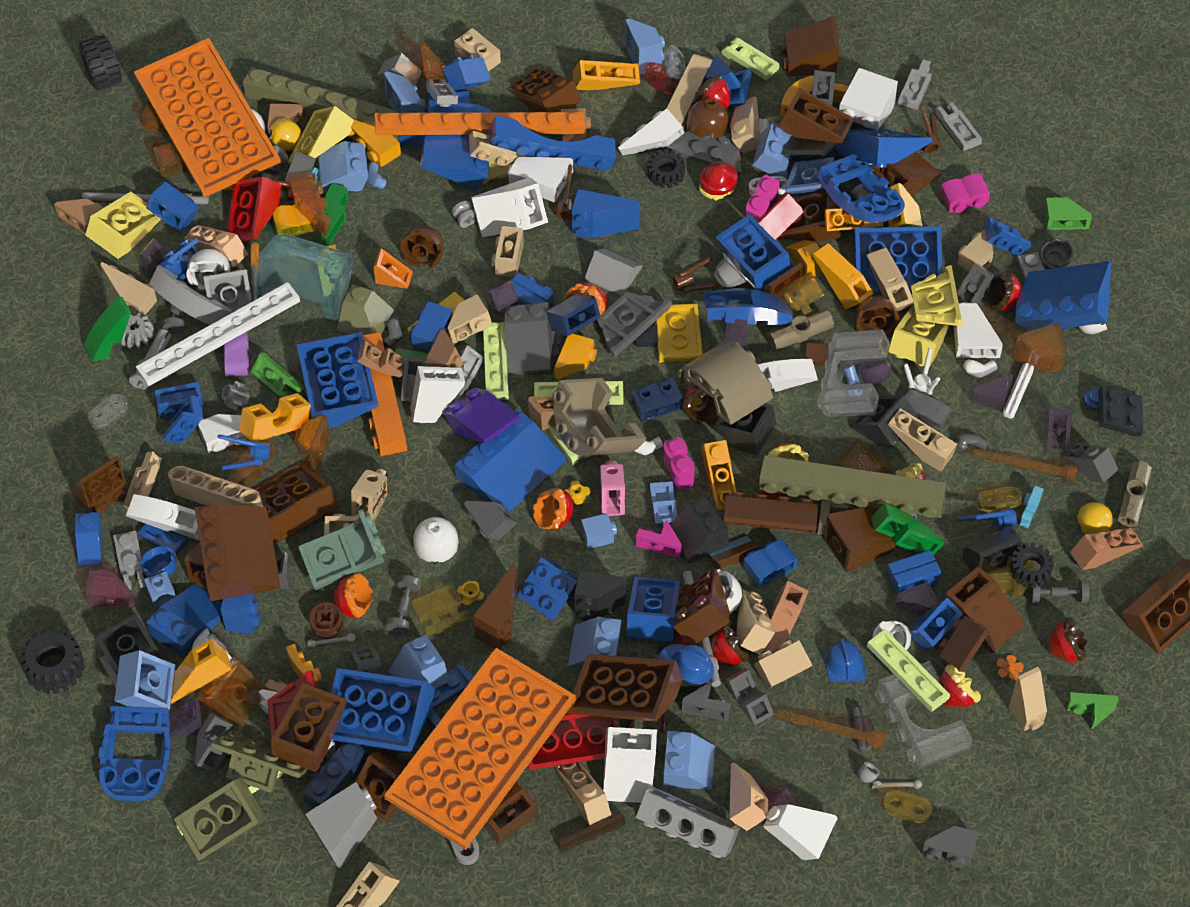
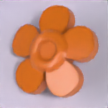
M1008 655L1006 660L1000 658L996 663V666L1000 668L998 675L1001 678H1006L1008 675L1010 680H1016L1019 673L1023 671L1024 666L1021 662L1015 663L1016 657L1013 655Z

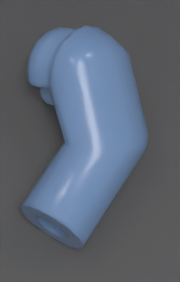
M371 162L368 165L367 183L375 188L383 189L387 181L378 174L379 165Z
M854 365L844 367L848 393L854 397L861 395L864 388L860 384Z

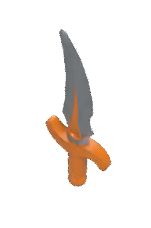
M257 242L251 244L253 301L257 299L259 244Z

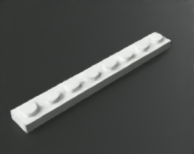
M287 282L136 366L137 372L147 386H150L299 303L300 298Z

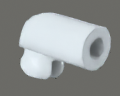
M966 360L963 368L968 374L982 378L996 371L997 364L993 360L985 364L974 360Z
M659 437L649 442L645 440L635 452L648 455L662 448L663 443Z

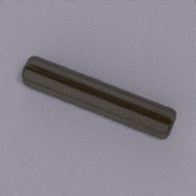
M618 811L591 826L587 825L557 839L558 847L564 852L623 826L626 823L625 817Z

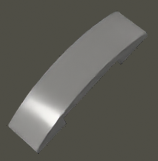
M161 265L157 266L149 283L150 286L180 310L209 325L231 313L232 310L215 299L208 300L178 281L177 275Z

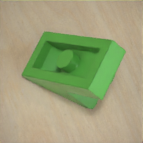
M1070 692L1067 701V711H1073L1079 715L1091 712V729H1093L1115 710L1118 696Z

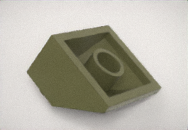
M352 284L343 301L337 332L347 335L362 332V335L380 332L382 335L385 323L390 319L394 309L372 290Z

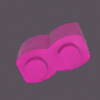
M972 174L962 179L949 180L941 184L940 195L949 213L954 211L961 213L969 207L975 206L979 208L989 202L990 192L981 174Z
M764 175L759 180L756 193L747 202L746 216L750 214L758 221L776 203L780 193L778 180L768 175Z
M680 437L666 440L664 442L663 460L666 468L671 472L670 478L674 488L679 491L693 487L695 468L693 461L687 456L686 443Z

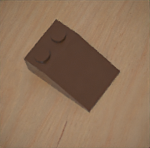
M799 88L778 128L796 138L841 144L854 118Z
M826 190L794 198L804 212L777 239L823 242L839 238L841 230L826 231L825 209L841 207L831 199Z
M512 565L473 616L475 638L494 649L498 648L500 650L503 645L507 646L512 638L511 632L518 590L517 566Z
M302 683L271 739L272 755L316 772L327 753L347 699Z

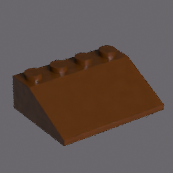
M301 461L253 488L258 491L263 507H267L273 546L283 539L291 537L300 529L310 526L319 518L329 515L339 507L331 486Z
M212 504L195 508L207 588L211 601L281 589L267 507Z
M587 654L573 694L576 695V700L567 711V714L657 722L676 699L683 677L677 662L673 660Z

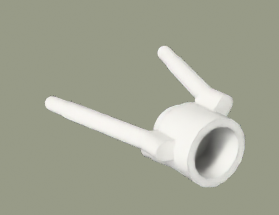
M932 348L928 349L923 373L917 375L914 381L908 364H904L909 390L931 395L933 389L940 381V378L936 377L931 383L930 378L927 376Z

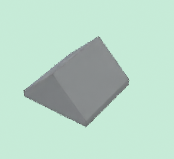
M606 248L595 250L584 280L619 296H623L643 265Z
M247 269L203 276L207 299L210 301L215 299L232 310L231 313L252 302Z

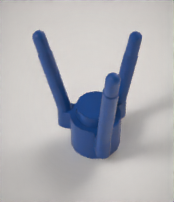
M218 435L219 439L251 447L250 457L255 458V460L224 465L222 470L252 465L262 466L263 461H269L270 443L253 442L231 436Z
M1012 508L992 513L957 517V521L993 518L995 526L1002 528L997 533L1005 530L1012 532L1011 526L1017 524V517Z

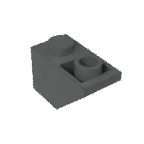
M1078 443L1073 445L1070 451L1063 456L1069 464L1090 481L1104 483L1118 471L1117 465L1109 449L1106 447Z
M466 501L464 503L468 509V516L474 522H477L480 527L479 532L486 539L499 540L517 524V521L504 505L482 501Z
M953 826L925 840L922 855H926L932 861H948L957 868L970 867L979 832Z

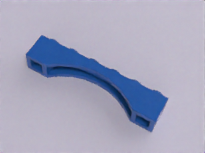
M496 115L489 127L490 145L511 150L520 155L571 158L574 165L599 170H610L616 160L615 139L594 135L581 141H556L532 132L516 119Z

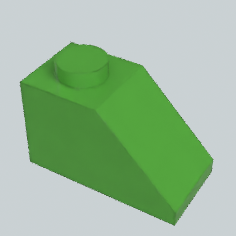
M1068 197L1046 198L1043 209L1046 230L1089 229L1092 218L1090 212Z

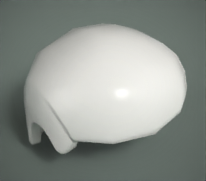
M895 620L881 622L875 628L873 638L886 629L906 650L910 647L911 634L908 627L903 623Z

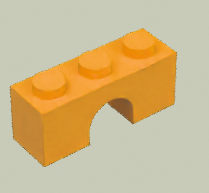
M296 393L279 398L278 407L273 413L261 403L243 408L239 431L250 441L258 442L305 428L308 424L311 404Z

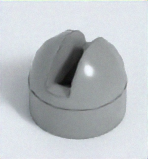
M864 762L858 771V777L865 783L873 782L880 775L879 770L870 762Z

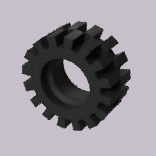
M664 149V153L661 150L657 151V155L653 153L652 158L649 157L647 164L648 178L650 177V182H654L655 186L661 184V188H665V185H668V188H672V184L677 186L678 181L681 183L685 176L684 158H681V154L677 153L675 155L674 150L668 153V149ZM663 165H669L674 170L662 172L658 168Z
M1025 543L1023 548L1019 546L1014 551L1009 570L1012 573L1013 579L1018 578L1016 583L1019 585L1024 582V587L1028 588V584H1031L1032 588H1036L1037 583L1041 587L1044 582L1047 583L1049 581L1054 566L1052 554L1049 555L1050 551L1048 549L1043 551V545L1041 544L1037 548L1035 547L1036 543H1031V547L1028 546V543ZM1026 560L1036 561L1040 565V569L1037 571L1028 570L1023 566V562Z

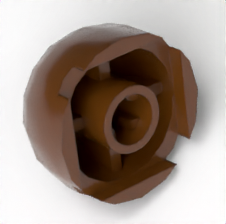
M704 99L696 102L690 108L687 116V128L690 132L703 138L704 134L711 135V138H717L726 133L728 114L722 104L714 99Z
M417 226L412 228L403 237L400 251L402 249L404 260L411 266L421 268L419 264H423L433 268L442 258L444 242L439 232L434 228ZM429 253H431V258L429 261L420 262L418 260V258H426L429 255Z
M882 296L866 298L858 306L855 315V323L861 335H873L868 339L889 337L900 321L895 305L889 299ZM869 325L872 329H875L877 331L880 330V332H872L869 328Z

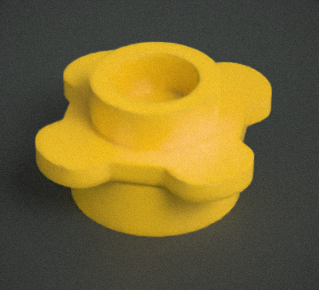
M572 481L569 489L565 491L571 495L573 503L580 505L586 496L590 494V488L580 485L579 481Z
M468 581L457 589V593L462 596L463 604L466 606L471 605L474 601H481L484 598V593L480 591L479 584L476 581Z

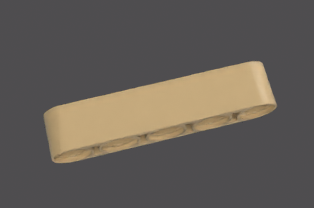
M693 54L667 107L670 113L682 125L683 129L687 123L689 110L696 100L695 93L699 92V88L707 81L705 76L713 60L697 54Z
M176 466L168 472L173 492L177 496L206 506L212 504H231L263 507L260 495L254 489L185 466Z

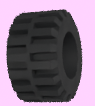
M104 34L79 43V51L86 73L92 86L97 91L122 83V74L116 54L109 39Z
M45 629L41 631L42 634L40 635L35 633L32 635V640L25 642L26 648H22V656L20 657L29 684L31 686L34 685L35 689L39 692L43 689V692L49 694L50 690H53L54 694H58L61 688L65 692L69 690V684L74 687L77 684L76 678L81 679V670H84V659L77 640L74 639L73 635H67L64 630L57 632L56 629H51L50 632H47ZM48 656H64V659L56 666H41L42 661Z

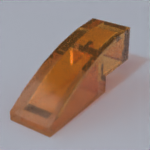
M268 438L258 441L270 443L269 461L277 456L275 445ZM251 447L247 448L237 463L255 460V458L250 457ZM263 461L262 466L252 465L235 468L232 470L228 481L250 487L265 475L264 465L269 461Z

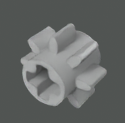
M235 381L233 385L227 384L224 387L222 399L225 400L224 404L228 408L237 410L238 406L244 407L247 404L250 394L246 391L247 387L244 386L245 384Z

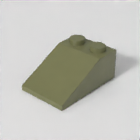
M241 777L228 783L174 818V821L198 861L256 827L267 818Z

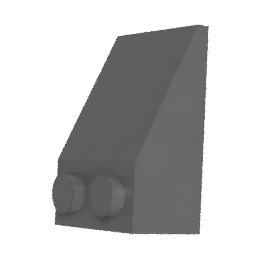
M548 302L505 307L504 328L508 374L518 375L551 371L553 331L551 330L547 311L550 310Z

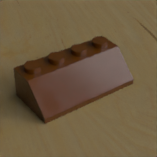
M731 492V496L726 495L724 523L815 533L818 504H813L814 500L800 499V503L790 502L791 498L777 496V500H768V495L754 494V498L745 497V493Z
M1181 559L1122 612L1130 630L1158 654L1190 626V559Z

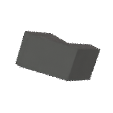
M744 668L725 679L733 698L754 726L774 715L766 694L757 690L748 669Z
M210 713L198 731L195 764L214 774L228 753L211 748V742L229 732L232 724L228 720Z

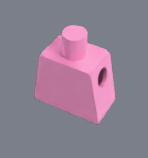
M610 460L600 466L602 515L607 513L608 516L625 515L623 465ZM609 490H616L617 496L610 498Z

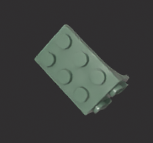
M363 509L358 510L360 516L352 524L298 546L315 590L337 582L348 575L359 573L385 562L382 555L386 551L378 534H376L378 531L369 513L365 515Z

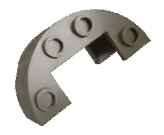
M723 341L684 365L678 371L679 386L686 392L690 388L698 386L713 397L717 415L730 425L773 399L771 392L772 383L762 373L755 362L752 352L749 350L745 351L736 341Z
M603 378L560 380L557 389L553 393L556 432L560 435L566 447L571 452L580 456L632 452L638 449L646 440V437L636 423H628L622 434L607 414L605 407L613 392Z

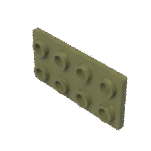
M229 731L227 734L211 742V748L232 755L226 778L236 780L242 777L246 785L269 793L274 791L279 771L300 778L309 771L307 768L273 756L271 746L265 745V742L260 739L245 738L240 732Z

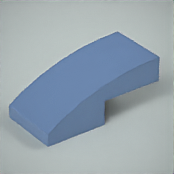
M673 482L650 483L655 525L665 524L666 520L669 524L673 523L677 518Z

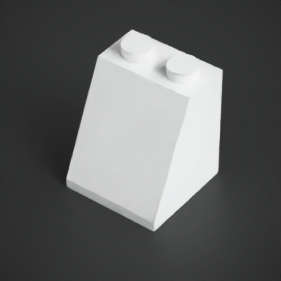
M859 68L840 103L839 110L854 118L853 122L878 130L894 108L898 81Z

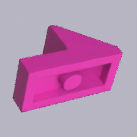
M667 520L661 534L653 530L638 529L636 547L676 558L681 556L682 544Z

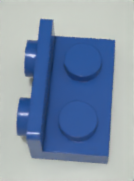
M991 217L984 221L988 243L1013 255H1020L1031 247V242L1022 238L1018 230Z

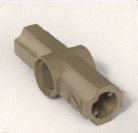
M822 310L808 317L797 316L792 320V323L768 332L769 344L773 350L777 351L796 342L804 343L808 341L809 337L833 328L832 315L829 311Z
M1138 461L1132 463L1118 517V522L1123 526L1132 527L1138 524L1152 467L1147 462Z

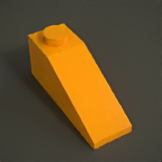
M580 60L572 71L577 90H601L638 85L640 83L638 64Z

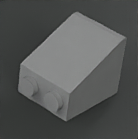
M355 782L305 815L337 867L341 868L377 820L374 813L377 807L366 788L360 789Z

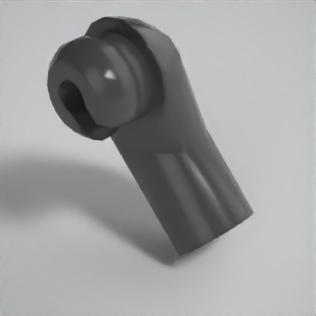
M395 318L388 319L385 323V327H388L389 335L383 340V345L389 349L402 337L401 324Z
M974 433L960 434L956 441L957 447L963 450L967 448L968 444H972L985 451L990 444L989 440Z

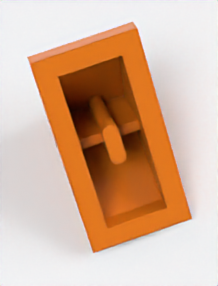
M382 248L379 249L374 264L375 283L408 289L413 271Z

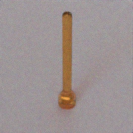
M976 448L970 450V455L975 458L1062 476L1067 482L1075 483L1078 465L1069 464V466L1064 465V467Z
M777 709L774 713L775 717L781 720L866 741L874 749L883 750L886 743L887 732L877 729L876 731L866 732Z

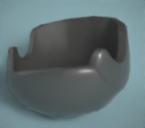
M1055 238L1043 245L1040 250V260L1047 269L1068 267L1073 259L1074 248L1068 240L1061 241Z

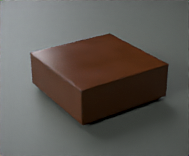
M807 343L805 359H812L814 365L827 366L829 344Z

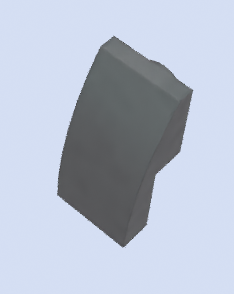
M910 389L905 396L916 415L920 416L924 423L942 427L952 411L944 403Z

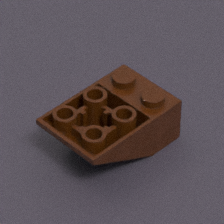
M540 68L531 70L528 75L516 80L512 86L507 88L532 112H561V109H571L581 102L574 80Z
M916 152L895 164H887V167L870 166L874 169L873 174L879 179L884 177L889 182L888 187L900 183L911 197L941 176V173Z
M115 456L79 480L73 488L76 501L87 513L99 512L100 515L107 510L108 506L114 502H120L126 497L128 488L119 457Z
M979 566L945 594V598L947 597L963 613L960 619L967 616L989 631L982 643L992 652H995L1026 625L998 584Z
M716 568L709 573L704 572L697 581L691 585H684L679 591L674 629L689 645L697 644L729 622L730 610Z
M515 782L483 827L499 845L537 816L538 806L526 791Z

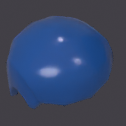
M158 546L144 553L140 559V565L148 578L165 571L168 577H170L175 572L177 561L169 547Z

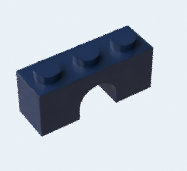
M344 742L302 791L304 802L314 809L338 794L341 786L349 777L355 779L361 772L368 758L367 750L358 744Z

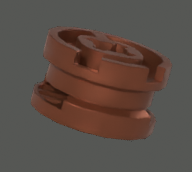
M320 603L310 612L311 630L317 637L329 639L341 632L343 621L341 610L333 603Z

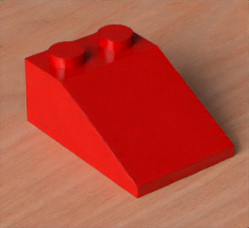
M265 177L237 181L233 186L227 232L237 234L241 242L257 240L279 205L281 184Z

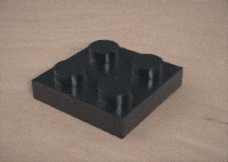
M1102 385L1098 389L1099 426L1132 436H1141L1143 434L1142 396Z

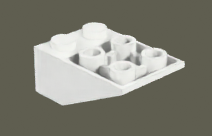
M531 177L471 197L482 237L500 234L502 226L527 230L548 223L539 185Z
M606 728L603 791L606 794L607 801L642 802L645 792L653 786L657 730Z

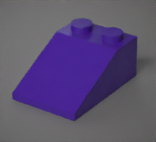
M480 388L469 390L465 397L452 402L448 406L449 408L443 411L452 431L456 435L485 444L520 420L517 413L489 391Z

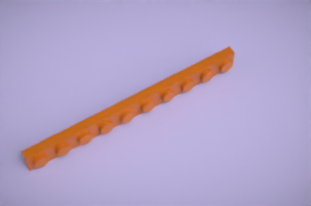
M583 112L374 114L375 135H470L472 131L489 134V127L495 115L516 119L520 124L536 134H584L585 122Z

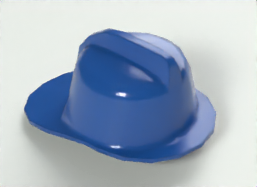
M843 638L839 639L831 647L830 651L824 654L830 681L865 682L866 670L859 649L852 642L844 641Z
M674 644L665 647L660 653V660H673L677 662L683 680L686 682L703 684L708 682L713 676L714 665L707 652L700 646Z

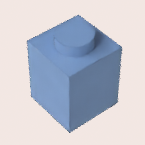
M608 513L581 520V531L587 549L614 543V535L617 534L615 522H610Z

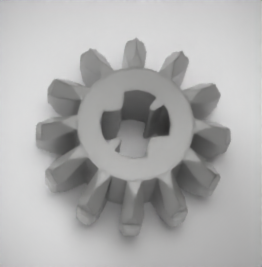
M140 312L136 316L130 315L121 342L122 346L127 345L130 350L134 345L139 350L140 344L148 346V340H153L154 330L147 316L142 317Z

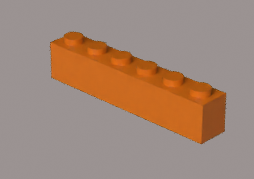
M380 332L363 335L364 342L367 341L382 352L385 351ZM370 369L379 405L366 412H371L372 417L368 418L370 431L375 430L376 436H372L374 449H379L380 456L407 451L406 438L391 375Z

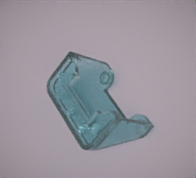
M277 234L260 252L257 296L262 297L288 282L299 298L321 304V314L327 319L337 321L348 292L354 268V257L349 253L289 234Z

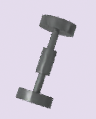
M171 304L170 313L172 317L166 318L163 321V329L171 334H182L185 330V322L177 318L180 309Z
M410 575L400 576L398 580V588L405 591L400 599L397 610L399 613L398 617H391L387 620L386 629L391 633L406 635L410 629V623L403 619V615L407 613L410 602L409 593H417L421 587V581Z
M1079 580L1078 589H1068V587L1040 589L1038 583L1036 588H1032L1030 584L1031 603H1039L1040 594H1051V596L1079 594V602L1088 603V580Z

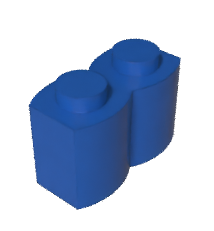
M783 539L772 540L765 545L764 549L748 553L744 559L743 568L757 587L761 588L796 569L798 558Z

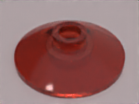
M651 62L646 65L645 75L651 82V85L656 90L667 94H674L679 81L673 72L659 63Z

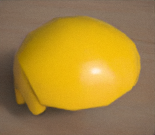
M277 119L270 127L272 130L270 140L273 145L279 146L285 152L293 151L301 137V130L290 119Z
M1092 502L1079 509L1077 522L1080 524L1084 534L1111 530L1113 519L1112 513L1107 506L1100 502Z

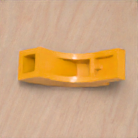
M814 76L805 77L789 87L781 103V117L785 115L799 88L812 94ZM834 83L833 102L841 103L849 86Z

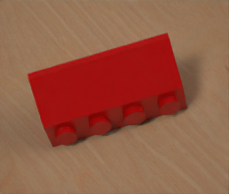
M577 714L564 715L528 764V769L533 770L604 758L606 728H620L619 719Z

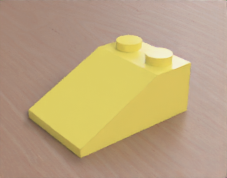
M336 106L315 110L287 163L291 165L296 151L316 158L347 137L351 132V125L354 120Z
M129 192L90 217L85 235L119 259L146 236L161 219L146 209L148 203L134 193Z
M912 305L896 327L888 352L898 358H906L914 361L919 366H924L928 349L932 348L930 367L951 325L917 321L915 307Z

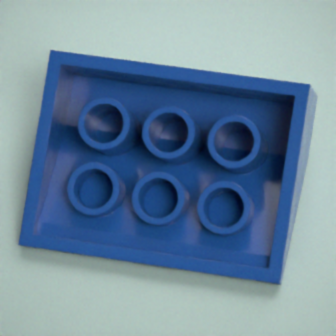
M434 100L429 101L427 113H495L478 104L458 102L457 104H451L449 107L439 106ZM424 135L421 168L471 189H477L488 178L489 161L470 156L469 135Z
M849 129L841 144L838 143L837 155L842 159L855 154L857 156L856 160L859 163L874 165V167H887V164H895L930 144L933 138L889 129Z
M941 226L855 228L852 232L854 267L864 276L873 292L881 291L866 255L884 248L888 249L910 291H912V285L919 281H924L930 275L935 274L937 277L942 274Z
M1105 261L1028 272L1017 301L1015 323L1024 332L1108 323L1111 262Z
M362 332L297 344L307 400L311 404L310 414L314 431L337 427L379 406L371 370L357 361L360 345L364 342Z
M518 409L514 412L519 415V421L488 443L479 442L455 464L456 478L485 502H495L504 505L510 512L567 461L535 422Z
M337 668L331 694L347 699V703L332 740L413 753L430 713L435 688L427 681Z

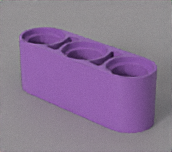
M247 332L225 343L226 377L249 375L247 367H249V355L247 353L249 337Z

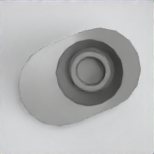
M723 253L724 258L716 266L714 272L718 283L725 288H734L747 282L755 288L735 267L730 258Z

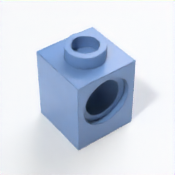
M166 571L144 579L155 611L176 597Z

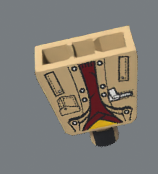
M377 469L375 472L371 470L364 471L351 490L352 516L359 514L358 510L363 509L364 513H369L373 521H375L387 496L388 473L385 470Z

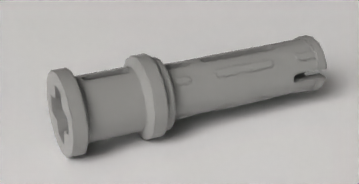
M160 329L145 358L139 361L137 366L163 352L168 341L171 339V333H168L165 329ZM137 370L134 375L130 376L129 382L132 386L143 390L147 389V384Z

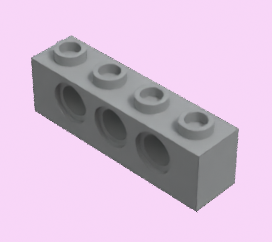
M654 787L649 788L645 792L636 816L637 819L642 820L641 823L650 828H660L664 830V834L673 838L680 837L686 840L688 845L707 849L710 855L718 858H725L731 852L740 829L739 825ZM661 809L669 812V819L662 817ZM683 819H688L691 822L692 829L684 827ZM705 829L713 831L714 839H709L705 835Z

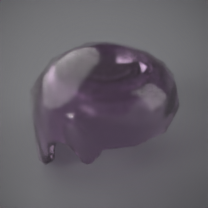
M888 357L873 360L858 367L861 380L873 385L884 382L892 372Z

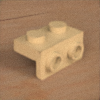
M472 131L469 135L470 156L506 167L517 157L514 151L490 145L489 135Z

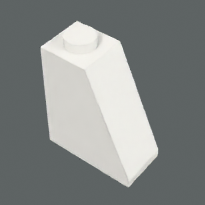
M518 157L514 164H510L507 170L509 184L531 177L538 183L541 197L555 202L566 185L568 166H573V159Z
M959 303L963 326H954L956 358H1000L1002 342L978 304Z
M418 366L410 407L413 422L435 423L465 384L462 368Z
M789 804L773 806L769 810L763 827L801 859H819L837 817L832 814Z

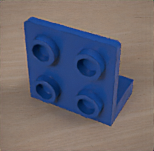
M540 557L517 596L550 620H554L573 590H576L578 577L552 559Z

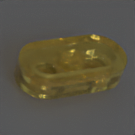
M1012 486L982 491L977 496V506L984 512L1015 508L1022 503V491Z
M899 790L889 791L883 801V808L889 815L916 823L927 821L932 811L931 803L926 798ZM897 802L900 806L893 807L891 803ZM921 809L923 813L917 814L914 810Z

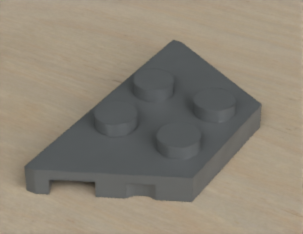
M687 131L669 146H666L670 153L671 150H674L675 154L679 153L682 157L705 165L715 162L729 163L736 169L737 176H741L740 151L732 141L730 133L726 132L723 136L711 138V135L704 134L703 138Z
M626 292L600 315L601 317L597 319V324L612 356L615 358L669 310L672 307V301L666 298L664 301L653 300V296H639L635 293Z

